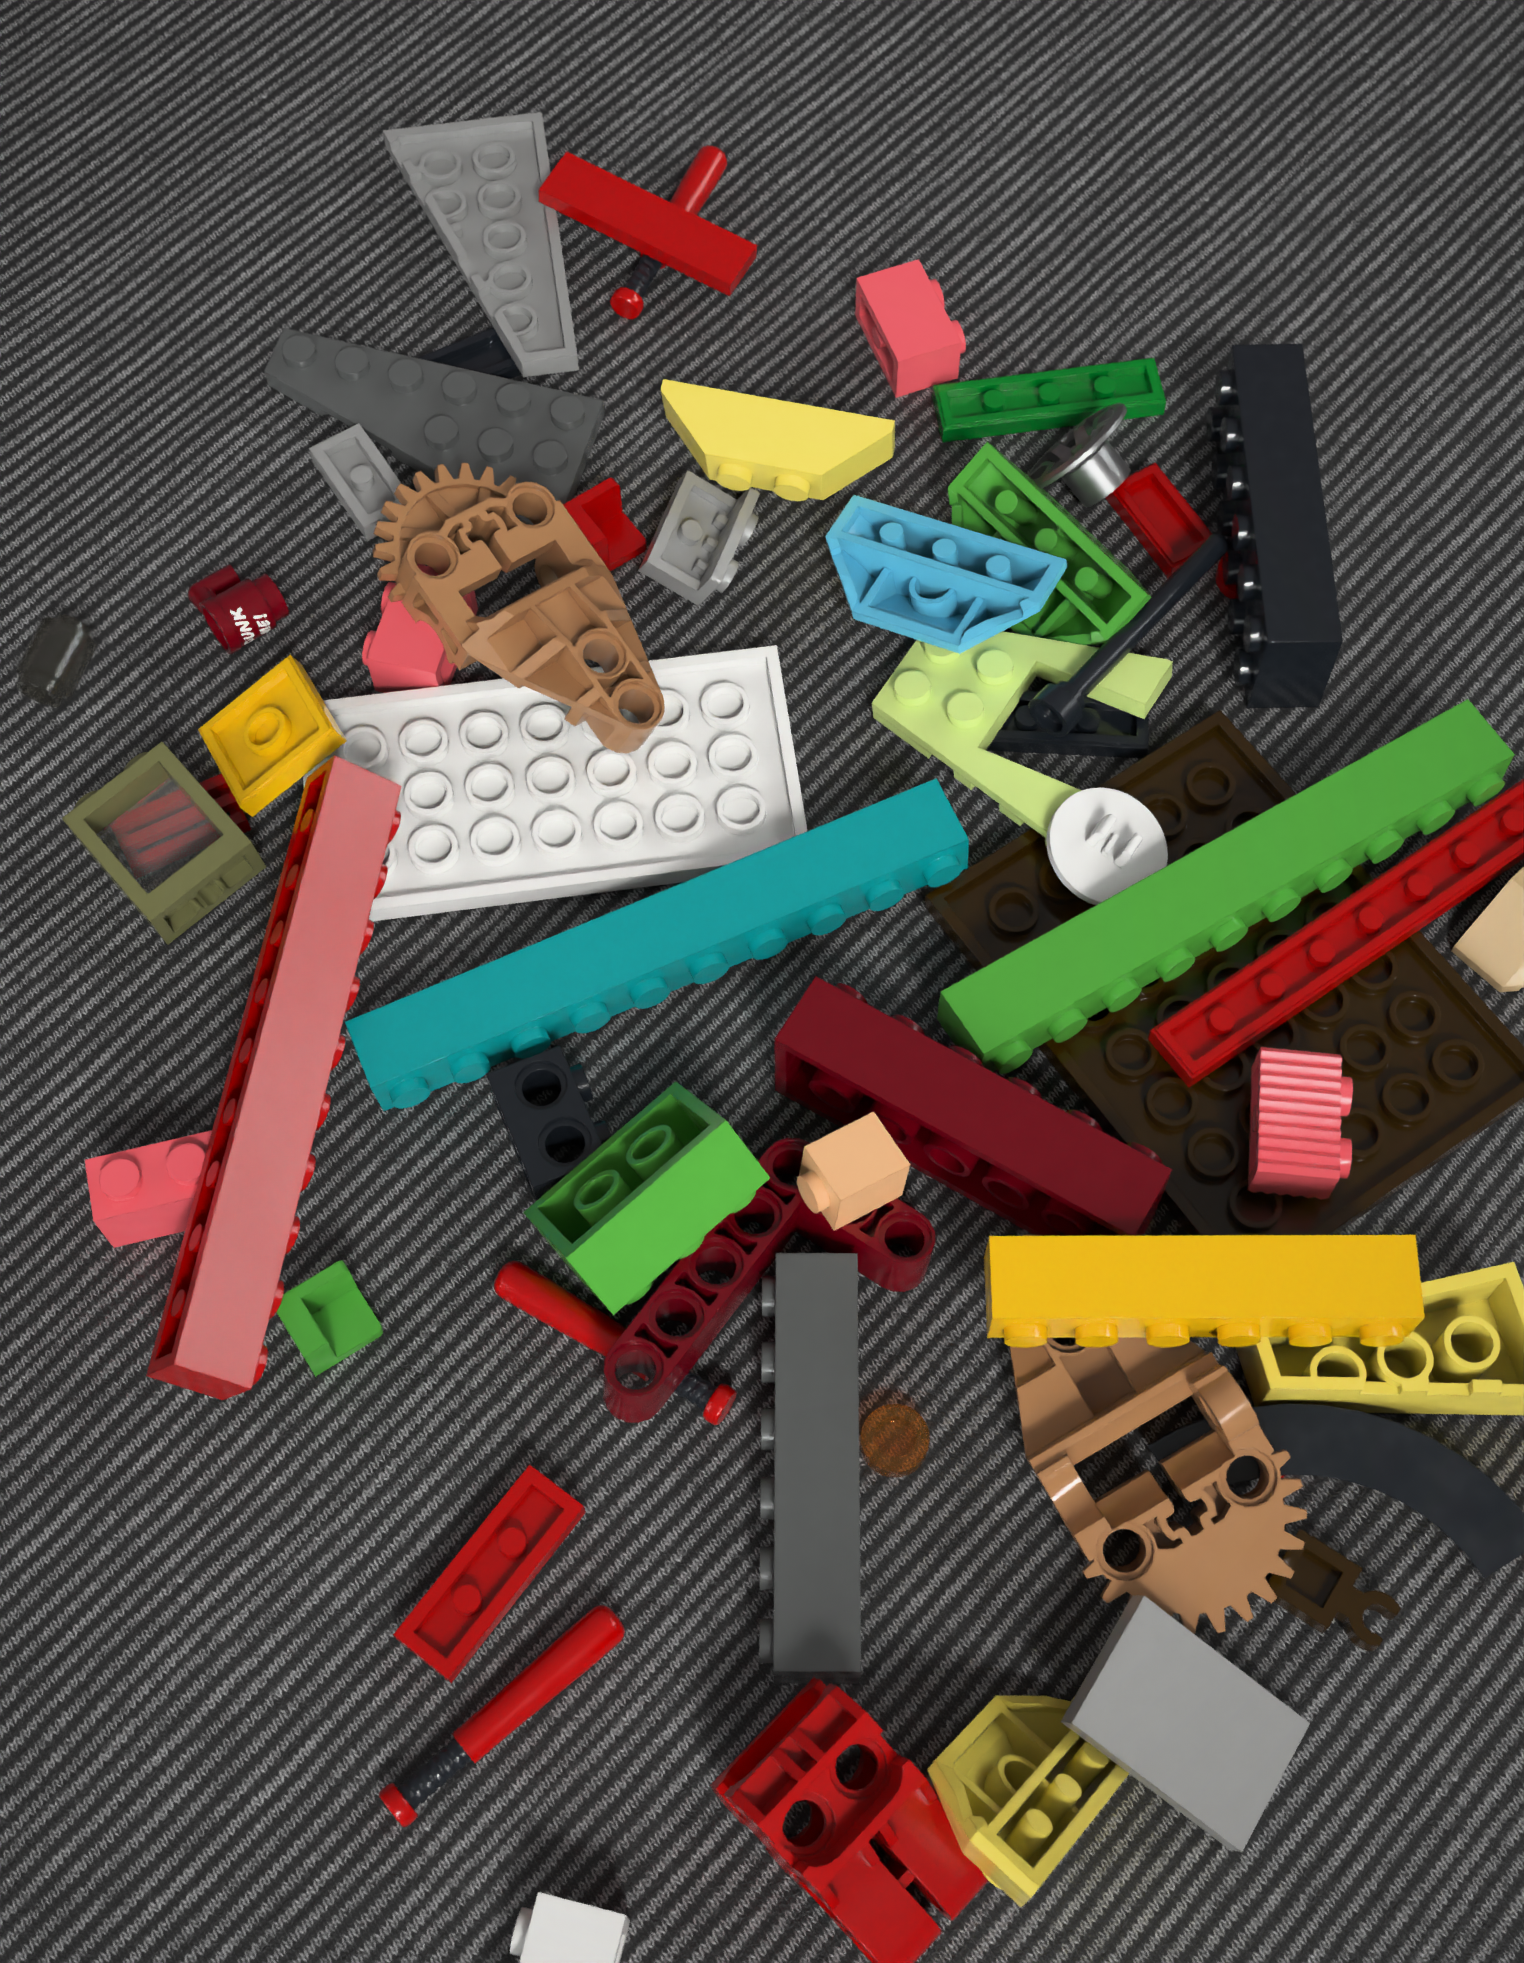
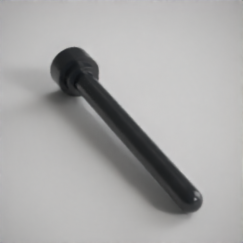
M1221 534L1210 535L1151 595L1152 598L1132 620L1110 637L1067 682L1059 681L1056 684H1047L1029 702L1030 715L1042 730L1058 738L1066 736L1082 719V709L1085 707L1084 698L1220 560L1228 550L1226 537Z

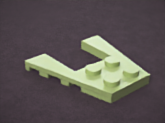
M1004 631L960 654L916 640L873 700V718L928 759L931 755H934L954 770V778L970 790L976 786L999 803V811L1019 826L1025 822L1044 836L1045 845L1047 846V830L1053 814L1067 798L1082 790L986 750L1019 703L1022 694L1027 691L1036 676L1055 684L1059 681L1067 682L1099 648ZM1128 653L1087 697L1145 719L1172 677L1173 661Z

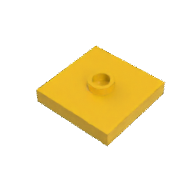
M292 655L286 657L198 729L239 807L251 817L255 816L347 741L304 667Z

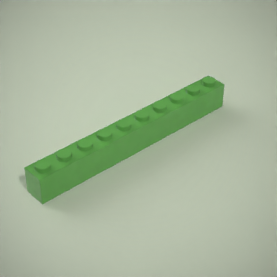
M1467 699L940 992L937 1020L955 1046L962 1047L977 1056L984 1068L992 1072L998 1070L1000 1074L1009 1073L1024 1064L1031 1057L1033 1049L1053 1038L1056 1043L1068 1040L1084 1028L1089 1017L1107 1008L1110 1012H1116L1126 1007L1140 995L1142 987L1161 977L1164 982H1168L1179 977L1194 964L1195 957L1213 947L1217 952L1232 947L1246 935L1248 927L1264 918H1267L1269 922L1283 918L1297 907L1301 897L1317 888L1322 893L1336 888L1351 875L1354 867L1369 859L1374 864L1387 859L1402 846L1404 839L1420 830L1424 835L1435 832L1453 817L1455 810L1469 802L1474 806L1486 803L1504 787L1505 781L1502 778L1515 754Z

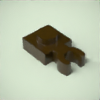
M1299 1529L1294 1536L1305 1542L1303 1550H1286L1281 1557L1294 1571L1292 1578L1271 1574L1267 1581L1277 1597L1274 1603L1322 1634L1329 1628L1333 1619L1336 1618L1343 1623L1345 1632L1352 1643L1366 1651L1376 1650L1383 1639L1365 1626L1363 1622L1364 1611L1374 1610L1383 1617L1392 1620L1399 1613L1400 1605L1386 1593L1380 1591H1367L1363 1593L1355 1588L1353 1585L1363 1568L1302 1529Z

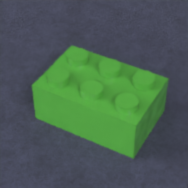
M675 1081L523 1213L566 1265L614 1315L625 1305L632 1304L641 1299L651 1288L653 1280L677 1259L685 1258L696 1251L702 1244L705 1235L725 1217L745 1208L753 1200L756 1190L767 1182L770 1176L726 1119Z

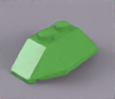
M986 442L948 486L949 505L952 506V525L1054 555L1067 561V569L1041 611L1010 627L1016 634L1086 646L1104 644L1110 637L1128 624L1152 598L1119 559L1043 488L1041 489L1034 480L990 443Z

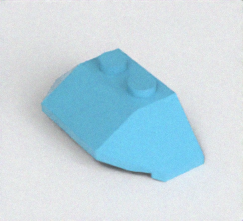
M857 495L852 496L825 536L853 619L959 654L1040 612L1067 569L1066 559Z

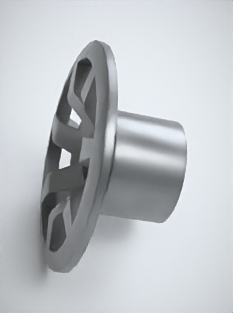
M1123 403L1113 404L1102 408L1083 420L1058 440L1037 461L1028 476L1041 489L1062 478L1086 508L1103 500L1121 485L1131 471L1107 441V438L1125 417L1127 412L1126 406ZM1075 439L1076 444L1072 448L1066 446Z

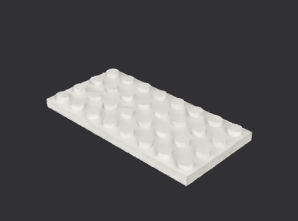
M777 645L650 660L649 664L664 698L665 712L660 723L646 742L637 751L631 753H616L603 746L586 721L577 726L566 721L564 718L571 709L570 706L525 686L517 688L504 678L323 700L347 741L303 776V785L305 787L309 775L336 755L402 786L396 810L401 812V821L394 838L386 847L382 864L387 866L388 873L382 890L373 899L369 920L372 921L685 882L807 832ZM602 667L591 668L598 673H604ZM619 709L626 720L640 724L632 712L626 709Z

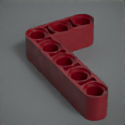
M785 1138L776 1141L758 1160L770 1176V1179L756 1190L753 1200L745 1208L725 1217L705 1235L702 1244L696 1251L682 1258L609 1350L604 1360L603 1399L607 1409L615 1418L628 1423H640L651 1419L658 1413L775 1260L776 1253L782 1251L795 1232L828 1253H857L859 1273L892 1292H905L916 1288L923 1281L928 1270L935 1246V1231L931 1222L923 1214L896 1198L834 1231L822 1212L815 1214L808 1208L797 1185H788L777 1178V1176L783 1174H793L799 1177L804 1146L810 1143L800 1138ZM745 1222H757L762 1224L767 1231L760 1234H750L743 1231L739 1225ZM902 1244L913 1250L916 1255L900 1257L893 1254L887 1246ZM707 1271H719L729 1277L730 1280L720 1285L710 1284L703 1281L699 1275ZM668 1321H680L685 1323L691 1331L682 1336H670L664 1333L659 1326ZM639 1372L646 1375L652 1382L647 1387L641 1389H629L622 1386L618 1379L624 1374Z

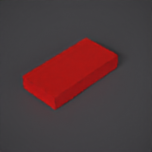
M1156 462L1128 475L1120 486L1105 497L1167 578L1212 535V532Z

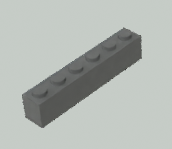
M776 1253V1276H762V1317H775V1341H762L761 1381L762 1383H775V1408H761V1450H775L774 1476H761L760 1519H774V1547H760V1590H774V1618L759 1619V1663H773L774 1684H808L813 1677L820 1679L824 1684H860L857 1253Z

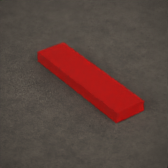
M567 151L539 188L540 203L729 297L757 257L756 244Z

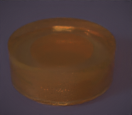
M888 1404L875 1409L866 1418L861 1430L860 1449L865 1462L875 1472L886 1477L897 1478L913 1473L923 1464L928 1453L930 1442L928 1426L917 1411L902 1404Z

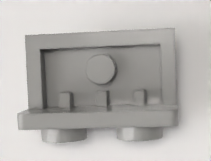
M687 470L675 487L638 571L697 606L714 590L721 593L724 592L731 583L739 566V562L733 559L737 546L742 547L748 541L757 525L759 516L752 513L760 493L750 487L738 499H735Z

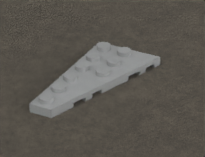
M542 112L382 130L388 152L522 376L529 377L578 371V356L556 210L539 202V188L551 173Z

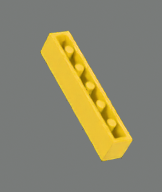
M1416 1235L989 1236L984 1255L987 1338H1004V1343L1011 1347H1037L1046 1344L1047 1338H1075V1343L1079 1346L1107 1347L1117 1344L1118 1337H1146L1147 1344L1154 1347L1182 1346L1190 1342V1337H1217L1218 1344L1226 1347L1256 1345L1261 1342V1337H1289V1344L1298 1347L1326 1345L1333 1341L1332 1337H1360L1362 1345L1384 1347L1402 1343L1404 1337H1408L1425 1318Z

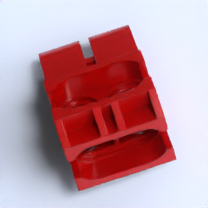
M813 1677L710 1784V1787L739 1822L747 1826L766 1846L765 1850L778 1865L819 1904L871 1963H915L939 1937L942 1931L905 1888L912 1883L941 1914L950 1921H953L987 1884L988 1880L983 1872L962 1853L944 1808L937 1799L938 1796L927 1778L908 1758L898 1755L880 1735L883 1732L880 1726L843 1690L831 1683L826 1686L820 1679ZM857 1744L861 1753L858 1768L849 1781L840 1783L835 1769L837 1758L848 1746ZM806 1800L811 1814L809 1824L795 1837L786 1838L783 1833L786 1814L795 1802ZM870 1839H872L890 1859L885 1866L880 1861V1858L870 1845Z

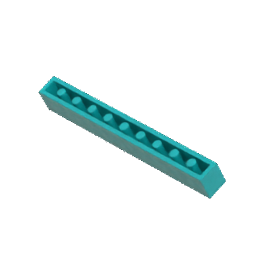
M936 778L345 1021L369 1086L383 1111L393 1107L399 1109L413 1107L426 1100L430 1092L453 1082L469 1083L486 1075L492 1066L513 1057L529 1058L546 1050L552 1041L573 1032L583 1034L595 1031L608 1023L612 1016L633 1007L645 1009L655 1006L664 1001L670 992L693 982L696 984L713 982L722 977L729 967L751 958L763 960L775 956L789 942L811 933L813 935L830 933L839 928L847 918L868 909L872 911L888 909L897 904L904 894L926 885L930 887L945 885L957 878L962 870L968 868L969 839Z

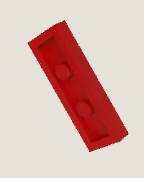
M529 1464L395 1631L394 1637L447 1681L452 1683L586 1513L584 1506Z

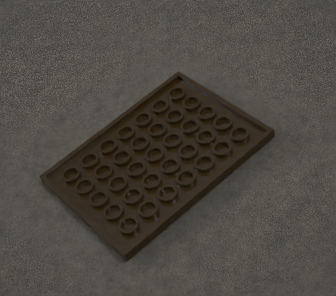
M1221 710L1097 787L1111 788L1124 792L1140 801L1154 815L1166 839L1168 851L1167 866L1296 795ZM1033 828L960 873L953 881L933 890L925 898V908L976 971L1096 906L1073 894L1061 882L1050 863L1047 846L1045 845V837ZM1361 865L1354 867L1351 875L1336 888L1322 893L1317 888L1301 897L1297 907L1283 918L1274 922H1269L1267 918H1264L1248 927L1246 935L1232 947L1221 952H1217L1213 947L1195 957L1194 964L1179 977L1168 982H1164L1160 977L1142 987L1140 995L1126 1007L1116 1012H1110L1105 1008L1089 1017L1084 1028L1068 1040L1056 1043L1052 1038L1038 1046L1111 1137L1124 1144L1135 1142L1151 1149L1160 1157L1163 1165L1172 1169L1161 1200L1189 1235H1336L1524 1102V1046L1420 931H1417L1189 1088L1150 1043L1148 1036L1151 1029L1373 880L1372 877ZM1260 1047L1340 1054L1342 1056L1341 1076L1352 1078L1353 1095L1350 1113L1347 1117L1340 1116L1341 1138H1349L1352 1142L1350 1173L1347 1179H1339L1330 1197L1327 1199L1305 1198L1302 1195L1293 1197L1289 1194L1280 1196L1276 1193H1252L1248 1190L1251 1068Z

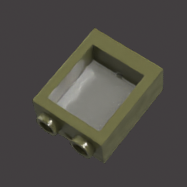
M160 742L149 752L140 753L132 758L125 766L123 772L99 790L91 791L81 797L75 804L74 809L62 818L81 845L167 945L266 868V865L248 837L163 742Z

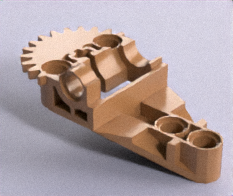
M461 463L457 479H453L445 465L440 464L437 465L434 472L435 483L419 471L415 473L412 480L416 491L402 483L398 485L394 495L401 505L386 500L381 513L391 522L377 521L374 529L375 535L388 541L375 544L373 557L391 562L381 567L377 573L379 581H395V587L388 596L391 602L402 600V604L415 623L424 621L432 627L444 646L447 660L450 664L454 663L459 671L479 661L517 688L525 686L570 706L571 709L564 719L574 726L586 721L606 748L616 753L637 751L660 723L665 712L664 698L613 575L561 501H556L553 494L540 484L522 482L515 485L516 478L510 476L500 487L494 485L493 468L488 466L480 480H475L468 463ZM515 515H522L528 518L533 525L521 522ZM534 558L536 559L534 565L535 573L541 588L487 617L474 615L463 599V596L497 579L501 570L508 573ZM417 565H427L433 568L438 575H428L422 572ZM584 659L598 663L603 668L604 673L592 670ZM619 709H626L632 712L640 724L626 720Z
M1027 1234V1235H1024V1236H1041V1235ZM1118 1337L1117 1344L1096 1348L1079 1346L1075 1342L1061 1345L1052 1338H1047L1046 1344L1037 1347L1018 1348L1009 1346L1026 1459L1082 1554L1089 1561L1082 1569L1084 1576L1089 1579L1104 1575L1109 1579L1100 1595L1107 1604L1126 1592L1130 1594L1128 1603L1132 1596H1145L1171 1617L1173 1613L1179 1614L1181 1624L1195 1634L1199 1614L1205 1613L1217 1633L1225 1632L1224 1608L1231 1606L1246 1622L1253 1619L1247 1598L1250 1592L1257 1594L1270 1603L1277 1599L1265 1577L1268 1573L1292 1578L1294 1571L1278 1556L1280 1549L1303 1550L1305 1542L1284 1531L1285 1524L1307 1518V1510L1284 1504L1283 1498L1302 1488L1303 1485L1299 1478H1281L1280 1468L1291 1458L1289 1453L1284 1449L1274 1452L1273 1447L1259 1426L1258 1418L1247 1397L1225 1365L1218 1364L1212 1352L1204 1351L1192 1341L1177 1347H1154L1147 1344L1146 1337ZM1191 1396L1212 1430L1160 1460L1158 1463L1177 1494L1189 1502L1197 1500L1198 1505L1190 1511L1194 1523L1188 1528H1184L1176 1521L1167 1523L1166 1518L1174 1513V1506L1147 1469L1093 1500L1075 1470L1074 1465ZM1252 1456L1260 1469V1479L1256 1487L1250 1492L1234 1494L1229 1489L1226 1481L1228 1467L1236 1458ZM1129 1529L1137 1534L1139 1540V1552L1136 1558L1130 1564L1122 1567L1106 1563L1103 1555V1545L1106 1538L1114 1531Z

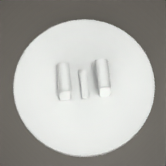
M1102 787L1079 791L1067 798L1058 807L1050 820L1046 838L1050 863L1061 882L1073 894L1090 904L1097 905L1167 866V844L1160 824L1146 806L1124 792Z

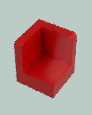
M610 477L563 504L610 572L646 551L645 537L622 511L620 486L614 478Z

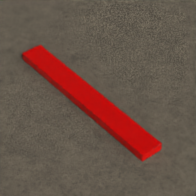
M1524 779L1151 1029L1148 1036L1150 1043L1189 1088L1523 860Z

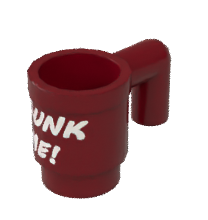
M230 564L194 583L188 590L189 600L203 615L211 632L228 654L237 652L242 646L276 628V622L289 615L288 606L281 592L267 574L264 573L252 581L249 578L240 581Z

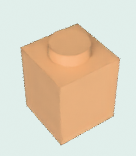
M873 1111L804 1146L799 1177H797V1186L808 1208L815 1214L822 1212L835 1231L902 1196L910 1163Z

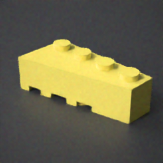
M1510 1262L1422 1282L1425 1318L1408 1337H1404V1341L1400 1344L1370 1347L1362 1345L1360 1337H1332L1333 1341L1326 1345L1298 1347L1289 1344V1337H1261V1342L1256 1345L1236 1347L1254 1406L1296 1403L1322 1404L1358 1410L1365 1413L1524 1415V1287L1515 1263Z

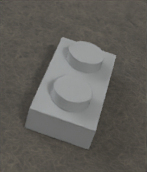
M360 423L310 447L309 451L314 465L365 539L369 541L377 537L374 534L377 521L391 522L381 513L386 500L401 505L394 495L401 481Z

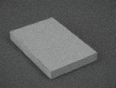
M1145 1596L1131 1597L1061 1720L1073 1732L1229 1850L1243 1852L1310 1725L1307 1720Z

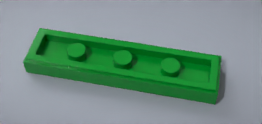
M1155 358L933 385L932 395L942 443L1077 426L1102 408L1117 403H1123L1127 408L1123 420L1164 415L1166 399Z

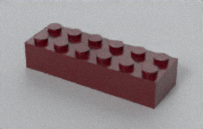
M816 976L774 1039L775 1091L841 1128L874 1111L911 1167L1033 1235L1143 1236L1155 1215L1172 1169L1163 1165L1160 1157L1151 1149L1135 1142L1124 1144L1102 1132L1100 1125L1085 1113L1073 1109L1065 1112L1043 1100L1039 1091L1029 1083L1015 1077H1009L1006 1080L984 1068L979 1058L970 1051L955 1045L947 1048L925 1036L922 1028L911 1019L899 1014L888 1016L868 1005L866 999L857 990L846 984L835 983L831 985Z

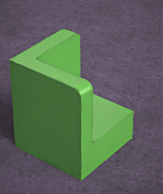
M343 1260L337 1261L283 1294L281 1304L277 1310L278 1316L315 1377L383 1334L380 1322L358 1289Z

